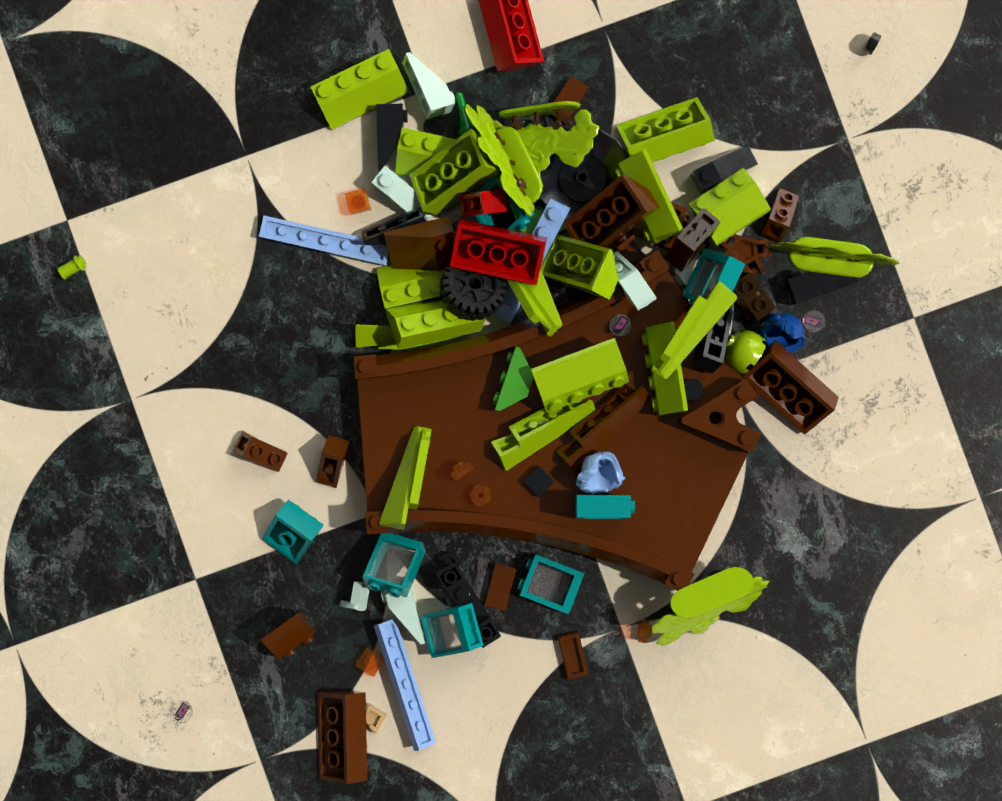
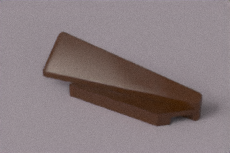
M643 386L633 391H628L626 388L618 389L569 431L574 439L556 451L557 454L578 476L581 473L584 459L596 452H601L650 400L651 396Z

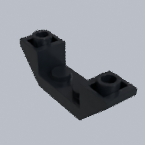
M455 562L437 572V577L457 606L473 604L484 645L482 648L500 638L501 635L490 615Z

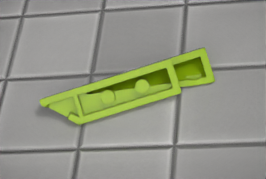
M540 270L537 285L506 279L528 318L534 324L540 321L547 335L551 337L562 326V321L542 270Z
M720 281L715 284L707 299L699 295L651 371L664 379H668L737 300V296Z
M355 325L356 348L378 346V349L416 351L450 344L460 337L398 349L391 326Z
M592 400L587 402L580 401L548 413L543 408L509 426L510 435L491 442L506 471L575 427L595 410Z
M419 426L413 428L379 522L381 526L404 530L408 509L417 510L432 429Z

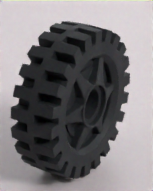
M448 264L441 277L439 293L440 296H443V304L447 303V309L449 311L453 309L454 315L458 316L460 313L462 314V319L465 320L467 317H470L471 321H475L477 317L479 320H483L486 316L488 318L493 312L497 311L506 294L507 284L504 282L505 278L454 268ZM469 285L475 286L476 289H472Z

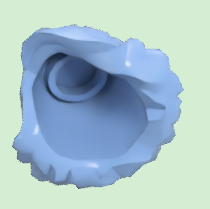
M608 451L596 452L584 459L576 485L585 493L601 494L615 488L618 489L622 481L625 480V477L613 453Z

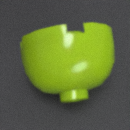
M742 330L734 335L730 334L725 351V360L728 365L740 375L748 372L749 370L746 367L750 364L754 366L762 356L766 346L762 342L765 339L749 330Z

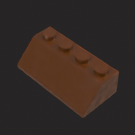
M622 174L566 220L563 225L572 239L609 248L660 206L646 187L627 175Z
M776 340L765 348L758 362L754 366L751 364L747 369L749 371L741 377L742 379L746 378L759 395L804 435L835 411L839 398Z
M317 692L319 780L344 784L367 781L366 692Z

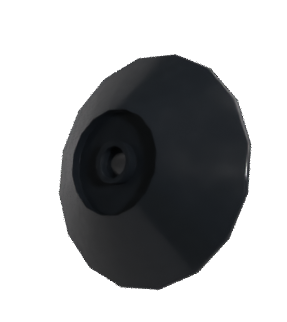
M598 129V135L593 138V148L584 156V160L578 167L575 168L564 164L555 153L550 156L549 166L540 172L543 189L539 200L545 208L551 198L570 207L564 220L565 222L617 179L614 172L616 170L615 166L629 158L628 153L616 138ZM581 174L585 175L586 181H579L578 176Z

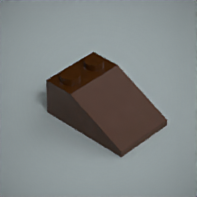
M447 216L384 232L393 269L440 271L446 269L447 265L451 262L454 238Z

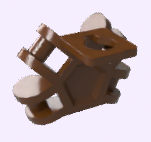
M734 234L718 245L726 250L723 254L731 255V257L745 264L742 275H746L749 272L753 276L758 273H764V267L759 259L772 257V253L768 249L770 239L756 240ZM730 239L735 240L731 246L727 244ZM757 246L760 247V253L757 251ZM753 261L754 266L749 268L747 264Z

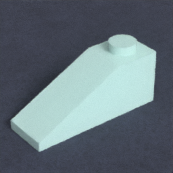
M410 52L406 53L402 64L426 119L450 113L455 104L453 92L449 91L446 83Z
M384 166L371 182L373 187L406 213L421 207L415 190L388 167ZM425 213V215H426V217H427L428 220H429V219L432 217V215H433V214H430V213Z
M403 580L396 581V582H392V583H396V584L402 585ZM412 586L407 598L402 596L398 598L393 597L386 591L381 590L383 603H388L389 609L420 644H425L426 640Z

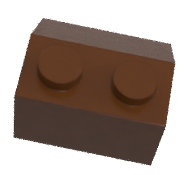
M301 610L262 638L261 641L278 659L282 656L287 659L297 652L295 650L296 646L301 643L305 646L314 640L312 635L317 631Z

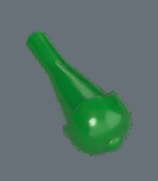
M456 93L455 99L459 109L458 137L470 129H474L481 137L466 114V102L463 93Z

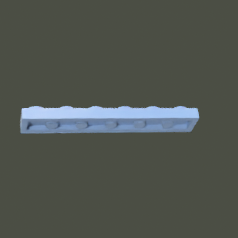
M552 198L549 200L532 233L533 235L547 237L543 260L570 210V207ZM507 282L504 299L497 311L493 312L492 315L510 324L520 306V302Z
M263 216L259 233L260 238L387 266L389 258L387 245H365L362 237Z
M393 618L374 625L414 751H419L435 744L436 741L396 619Z

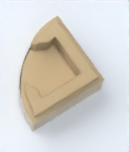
M368 703L366 707V722L371 731L376 734L387 713Z

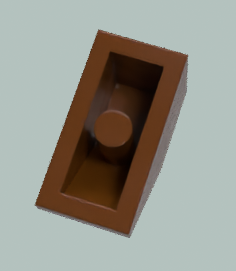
M328 435L321 453L316 478L317 483L337 488L346 459L349 441Z

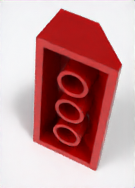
M478 0L497 72L513 71L544 62L528 0Z
M461 219L457 227L450 267L537 285L547 237Z

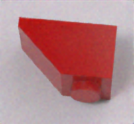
M503 189L460 195L462 217L507 212V197Z

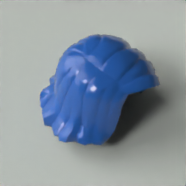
M768 313L759 322V333L765 339L764 344L766 348L775 340L788 352L802 349L805 345L803 325L794 315L789 313L780 315Z

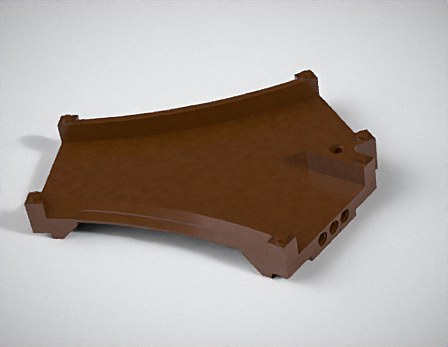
M658 250L634 266L657 298L639 311L628 302L623 289L616 284L610 300L587 293L557 307L562 326L551 337L547 335L540 321L534 324L530 319L488 334L437 347L378 356L376 354L354 356L355 379L358 382L367 512H365L367 534L436 531L516 539L553 546L601 559L659 581L678 591L690 585L694 576L692 571L748 453L753 452L761 435V432L739 423L736 417L737 411L757 398L758 395L746 378L742 379L739 373L728 365L725 356L723 364L713 374L692 367L696 345L682 361L681 367L684 382L688 379H697L702 383V396L695 401L687 400L688 411L659 416L657 411L653 412L651 399L655 398L654 389L650 390L648 377L651 376V370L646 368L645 355H648L647 346L642 344L641 333H645L644 329L646 327L674 322L675 329H677L692 306L688 304V299L682 296V290L668 272L670 267ZM624 316L629 322L620 334H615L612 328L620 317ZM615 338L627 370L629 382L621 387L606 390L600 395L585 398L582 402L592 400L596 409L618 389L626 388L628 391L639 389L640 386H643L651 396L650 400L601 451H608L616 456L625 477L621 486L618 489L615 488L601 494L585 493L577 487L576 481L578 476L556 452L574 439L569 431L506 471L491 442L510 435L509 426L544 408L533 378L526 398L500 411L495 410L496 405L492 403L496 392L500 393L503 384L499 383L502 372H507L510 363L506 362L509 351H514L515 347H519L530 369ZM712 412H716L720 416V421L716 425L709 421V415ZM419 426L432 429L417 510L408 509L404 530L381 526L379 522L413 428ZM538 466L555 481L540 497L524 483ZM576 495H631V500H635V514H631L629 519H575Z

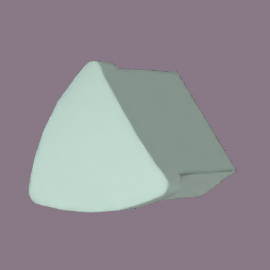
M354 581L351 601L341 600L340 607L358 611L366 610L370 589L366 586L365 582Z

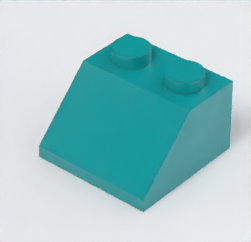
M288 499L273 518L262 540L297 564L324 524Z

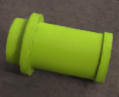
M75 255L73 260L57 268L64 280L80 270H85L84 268L87 267V264L81 255L78 257Z

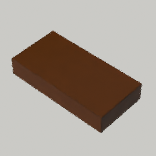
M570 76L554 102L571 101L580 103L589 87L573 76ZM575 110L563 112V114L570 118ZM554 113V114H550L551 116H553L554 118H556V114H555V113Z
M495 563L484 606L506 611L517 568Z
M579 632L558 636L567 680L589 675Z

